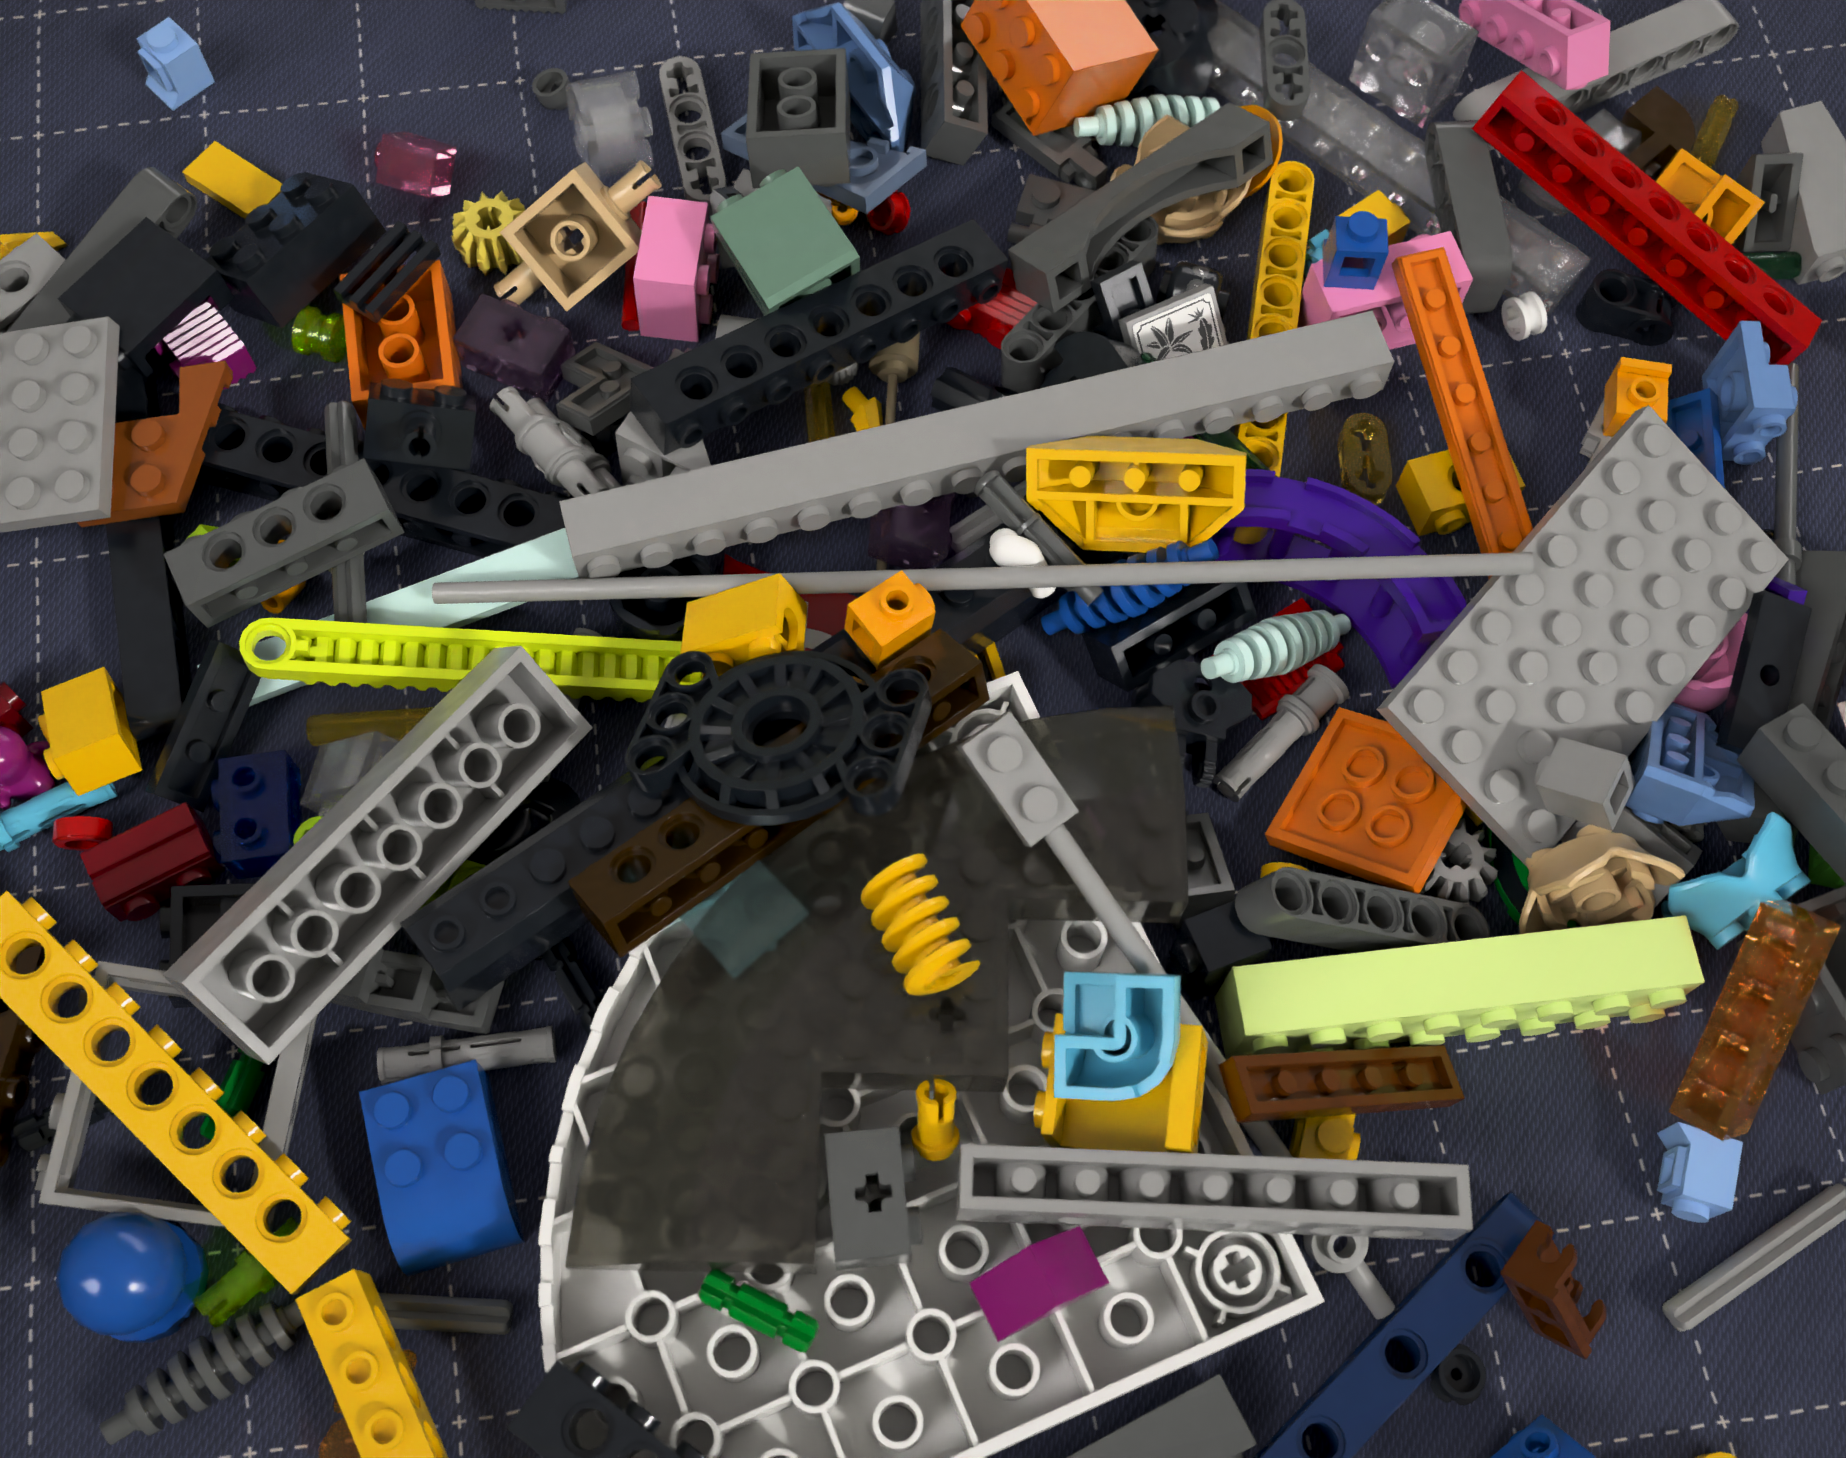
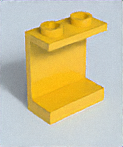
M1056 1013L1054 1031H1046L1042 1042V1067L1049 1068L1046 1091H1038L1034 1103L1035 1128H1041L1040 1134L1051 1148L1198 1154L1208 1040L1203 1026L1180 1024V1041L1173 1066L1159 1085L1140 1097L1118 1101L1054 1098L1055 1035L1066 1033L1063 1030V1014Z

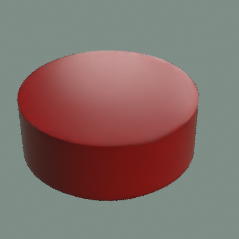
M90 816L59 818L53 822L52 842L59 848L85 851L112 838L113 823L104 818Z

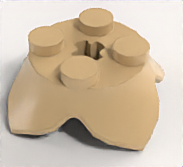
M1166 114L1143 136L1138 146L1134 165L1190 127ZM1124 164L1116 168L1110 181L1133 166ZM1252 178L1238 188L1213 191L1191 197L1151 215L1158 224L1157 245L1165 242L1189 243L1213 236L1222 226L1223 219L1246 196Z
M1590 824L1582 828L1577 833L1575 839L1559 844L1555 848L1537 850L1532 853L1531 858H1526L1525 863L1529 871L1527 878L1529 890L1519 920V933L1526 934L1567 929L1569 920L1575 921L1581 927L1649 920L1653 916L1655 899L1652 890H1655L1654 883L1668 886L1675 884L1686 875L1674 863L1648 853L1638 845L1634 838L1623 833H1613L1610 830Z

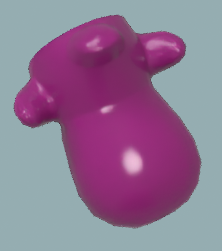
M0 726V808L7 810L10 808L11 799L28 801L54 788L55 781L51 777V771L47 763L42 758L43 751L50 748L48 741H36L26 745L19 734L9 728Z

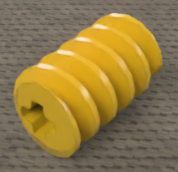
M923 853L905 857L886 867L868 882L862 890L860 897L866 909L874 910L871 922L877 930L885 931L881 942L887 951L896 953L892 964L898 973L907 974L904 978L903 986L909 995L915 996L933 994L951 988L970 977L981 964L978 960L960 963L959 958L969 950L971 944L968 939L949 941L948 936L960 926V922L956 917L938 920L937 915L949 905V901L946 896L927 898L926 894L934 889L939 881L934 874L916 877L915 874L928 862Z

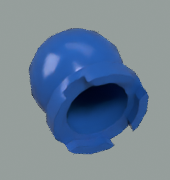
M111 1212L83 1225L63 1249L56 1283L64 1307L80 1326L99 1335H109L128 1343H152L175 1334L181 1328L178 1325L190 1316L196 1303L202 1302L206 1295L209 1269L204 1249L198 1242L192 1239L186 1230L144 1213Z

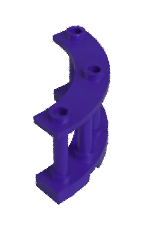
M1246 469L1244 510L1209 538L1215 542L1219 551V559L1215 561L1427 555L1418 545L1420 539L1410 529L1370 501L1341 487L1318 479L1307 477L1306 482L1289 478L1275 477V471L1263 469ZM1237 527L1275 529L1274 531L1268 529L1266 536L1254 544H1242L1233 540ZM1295 534H1300L1311 539L1320 541L1332 547V549H1327L1317 543L1295 536ZM1452 577L1275 581L1316 598L1338 614H1345L1349 618L1352 627L1364 638L1375 653L1385 671L1391 688H1395L1431 647L1432 641L1440 637L1467 605L1465 598Z

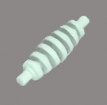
M1163 94L1150 95L1148 99L1146 97H1139L1131 102L1127 100L1117 102L1113 107L1110 104L1099 106L1094 116L1075 118L1073 131L1075 137L1095 136L1100 145L1111 146L1115 142L1117 146L1129 147L1133 144V146L1138 147L1145 133L1166 114L1191 128L1221 107L1217 99L1213 97H1203L1200 100L1197 96H1185L1182 98L1180 95H1168L1165 97Z
M1325 610L1273 616L1220 642L1215 648L1214 656L1202 660L1201 672L1207 679L1221 676L1230 683L1284 675L1335 648L1340 636L1350 631L1351 622L1345 614L1333 616Z

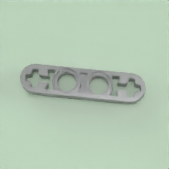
M684 56L673 57L662 64L659 70V77L686 200L707 202L709 215H712L709 201L711 194H702L699 178L707 176L711 192L714 189L727 187L702 74L698 64L693 59ZM677 78L685 79L688 92L679 94ZM687 110H693L701 114V117L692 123H684L677 119L679 114ZM694 147H703L710 151L709 155L701 160H692L685 156L686 152Z

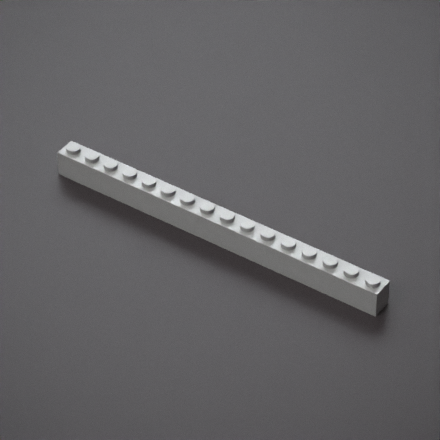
M1372 310L559 501L579 579L614 578L620 572L641 567L659 568L668 565L674 559L695 554L702 556L714 555L721 552L725 547L749 541L752 543H764L774 539L778 534L799 529L805 531L818 530L825 527L829 522L849 517L868 518L877 514L880 510L904 504L906 506L922 505L931 498L954 492L958 494L972 493L978 480L992 470L999 471L1001 476L1009 482L1022 481L1026 479V448L1030 445L1086 436L1183 439L1184 437L1205 432L1208 434H1219L1234 425L1255 420L1261 423L1269 422L1284 413L1301 409L1314 411L1327 406L1331 402L1351 397L1365 399L1383 390L1394 364V359Z

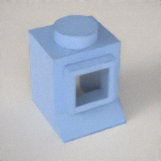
M170 17L136 38L141 47L137 52L148 72L145 85L171 110H175L215 82L197 42Z
M1676 1122L1657 1132L1667 1149L1663 1153L1657 1188L1658 1192L1663 1193L1661 1204L1672 1207L1671 1213L1674 1216L1699 1223H1706L1710 1218L1731 1211L1733 1209L1743 1142L1681 1122Z

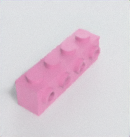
M1462 0L1459 6V17L1463 28L1566 91L1581 89L1588 82L1608 75L1610 20L1575 0Z

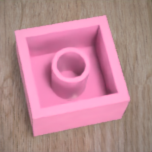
M648 196L633 276L641 336L699 342L702 323L710 324L713 296L708 293L710 283L716 284L718 280L719 254H715L717 238L712 224L709 223L707 202Z

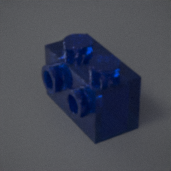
M286 750L218 759L219 779L212 781L211 792L215 809L220 812V830H215L213 833V849L217 861L223 863L238 880L263 876L294 846L295 832L303 823L300 769Z

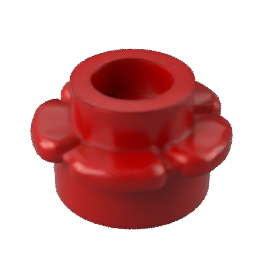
M898 190L892 193L867 214L871 226L886 235L902 232L908 224L911 213L908 198L903 192H898Z

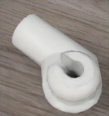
M1002 528L995 531L991 536L989 552L998 566H1048L1038 545L1027 538L1018 536L1015 531L1009 528ZM1056 587L1029 589L1034 597L1045 598L1051 595Z

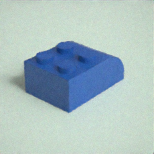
M476 1059L359 1092L386 1232L395 1259L405 1275L411 1276L524 1242L489 1075Z

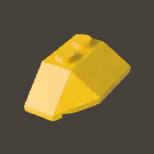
M1086 436L1030 445L1026 448V499L1030 505L1037 511L1040 510L1059 530L1083 550L1147 553L1149 550L1158 547L1166 549L1168 544L1177 541H1183L1189 547H1192L1212 537L1226 523L1244 510L1247 453L1199 439Z

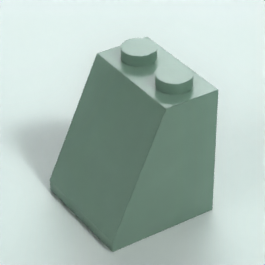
M799 166L789 172H786L785 169H780L769 174L760 182L759 189L745 197L741 194L729 197L717 206V213L710 216L716 236L764 316L860 272V256Z

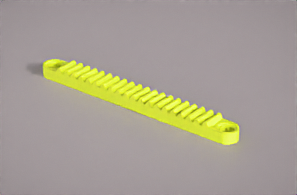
M287 618L258 619L246 627L239 640L240 653L245 664L251 672L259 677L300 680L307 685H313L319 681L329 686L347 683L352 687L369 684L374 688H382L384 685H391L400 690L407 686H413L419 691H425L432 687L437 688L441 692H448L453 689L494 648L522 646L564 695H569L573 699L590 696L594 700L612 697L616 701L633 698L637 702H644L652 698L666 666L672 659L680 655L682 641ZM275 636L285 641L286 648L284 653L275 660H262L254 654L256 644L265 637ZM701 672L689 674L679 684H695L703 679V674Z

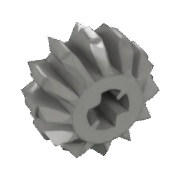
M1460 819L1419 894L1425 895L1428 893L1436 898L1469 904V900L1480 902L1488 893L1486 885L1492 884L1497 878L1498 870L1489 865L1495 859L1497 849L1481 847L1480 845L1485 837L1484 830L1476 831L1473 835H1470L1466 832L1465 819ZM1449 860L1455 866L1449 869L1443 863Z

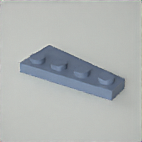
M746 114L721 132L723 149L749 160L746 144ZM871 137L867 144L850 140V183L836 184L829 187L812 185V187L823 195L868 214L927 166L926 149L910 146L907 153L891 150L889 141Z

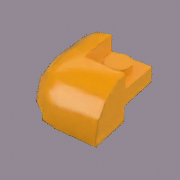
M1683 148L1677 151L1655 180V182L1730 244L1737 239L1765 203L1726 174L1719 175Z

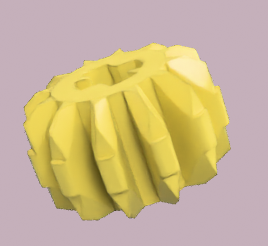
M503 191L499 192L494 198H488L481 192L480 199L476 203L464 200V212L453 214L454 229L452 230V240L455 249L459 251L468 268L479 266V269L485 276L493 268H499L506 275L508 265H520L523 260L501 235L500 231L525 211L524 205L521 204L519 198L509 201Z

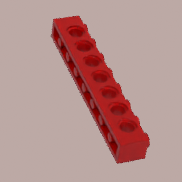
M1522 70L1472 127V130L1724 340L1728 339L1740 321H1760L1763 340L1770 347L1769 364L1789 365L1809 347L1822 322L1817 315Z

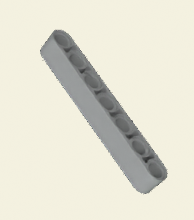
M1683 0L1611 31L1608 75L1588 82L1581 89L1566 91L1530 68H1525L1522 71L1575 114L1716 52L1735 36L1739 29V24L1719 0ZM1520 71L1469 93L1455 107L1453 118L1456 121L1479 120ZM1488 143L1489 151L1495 149L1492 145Z

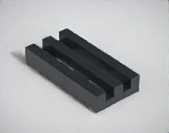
M398 221L333 289L337 299L377 324L439 258L441 253L438 244L432 240L425 242L422 234L415 230L412 233L409 232L407 225ZM414 251H416L417 253L414 255V257L399 272H397V269L404 263V261ZM382 285H384L385 287L381 290V292L369 304H367L366 302L371 298V296Z

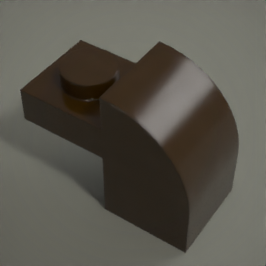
M1655 86L1626 110L1611 141L1628 154L1627 158L1655 181L1678 150L1683 148L1689 153L1695 140V126L1687 110L1661 88Z

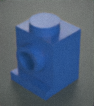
M1367 211L1355 212L1350 217L1335 216L1328 239H1324L1322 244L1324 287L1374 290L1389 253L1387 219L1377 218L1374 214ZM1345 257L1363 258V268L1341 266Z

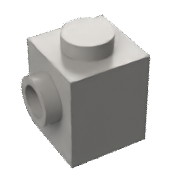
M1559 737L1551 756L1545 755L1541 759L1535 775V784L1548 812L1610 831L1614 830L1636 784L1627 755Z

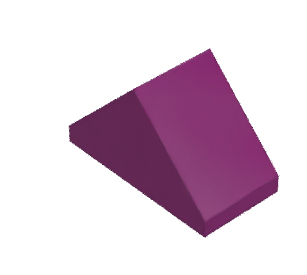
M1078 1226L1027 1246L970 1282L969 1286L997 1342H1000L1107 1286L1109 1281L1081 1227Z

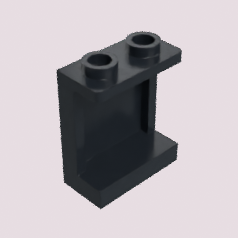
M146 217L68 288L58 300L71 316L66 323L107 316L120 326L118 368L125 372L129 367H132L143 377L147 378L154 372L145 359L147 353L204 299L221 311L234 299V296L215 267Z

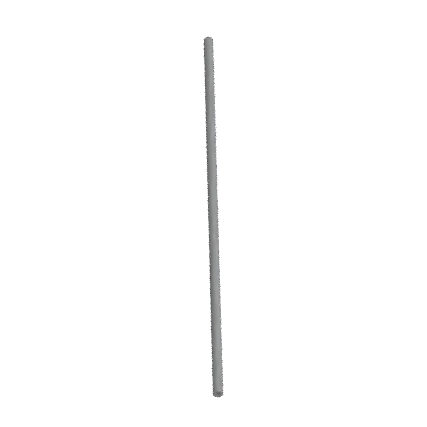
M1532 552L905 569L902 571L913 584L919 583L927 591L1532 575L1534 557ZM901 570L781 574L798 594L866 593ZM778 573L439 582L433 584L432 598L435 604L706 597Z

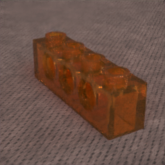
M1786 900L1760 903L1669 1109L1670 1113L1721 1141L1749 1132L1842 925Z

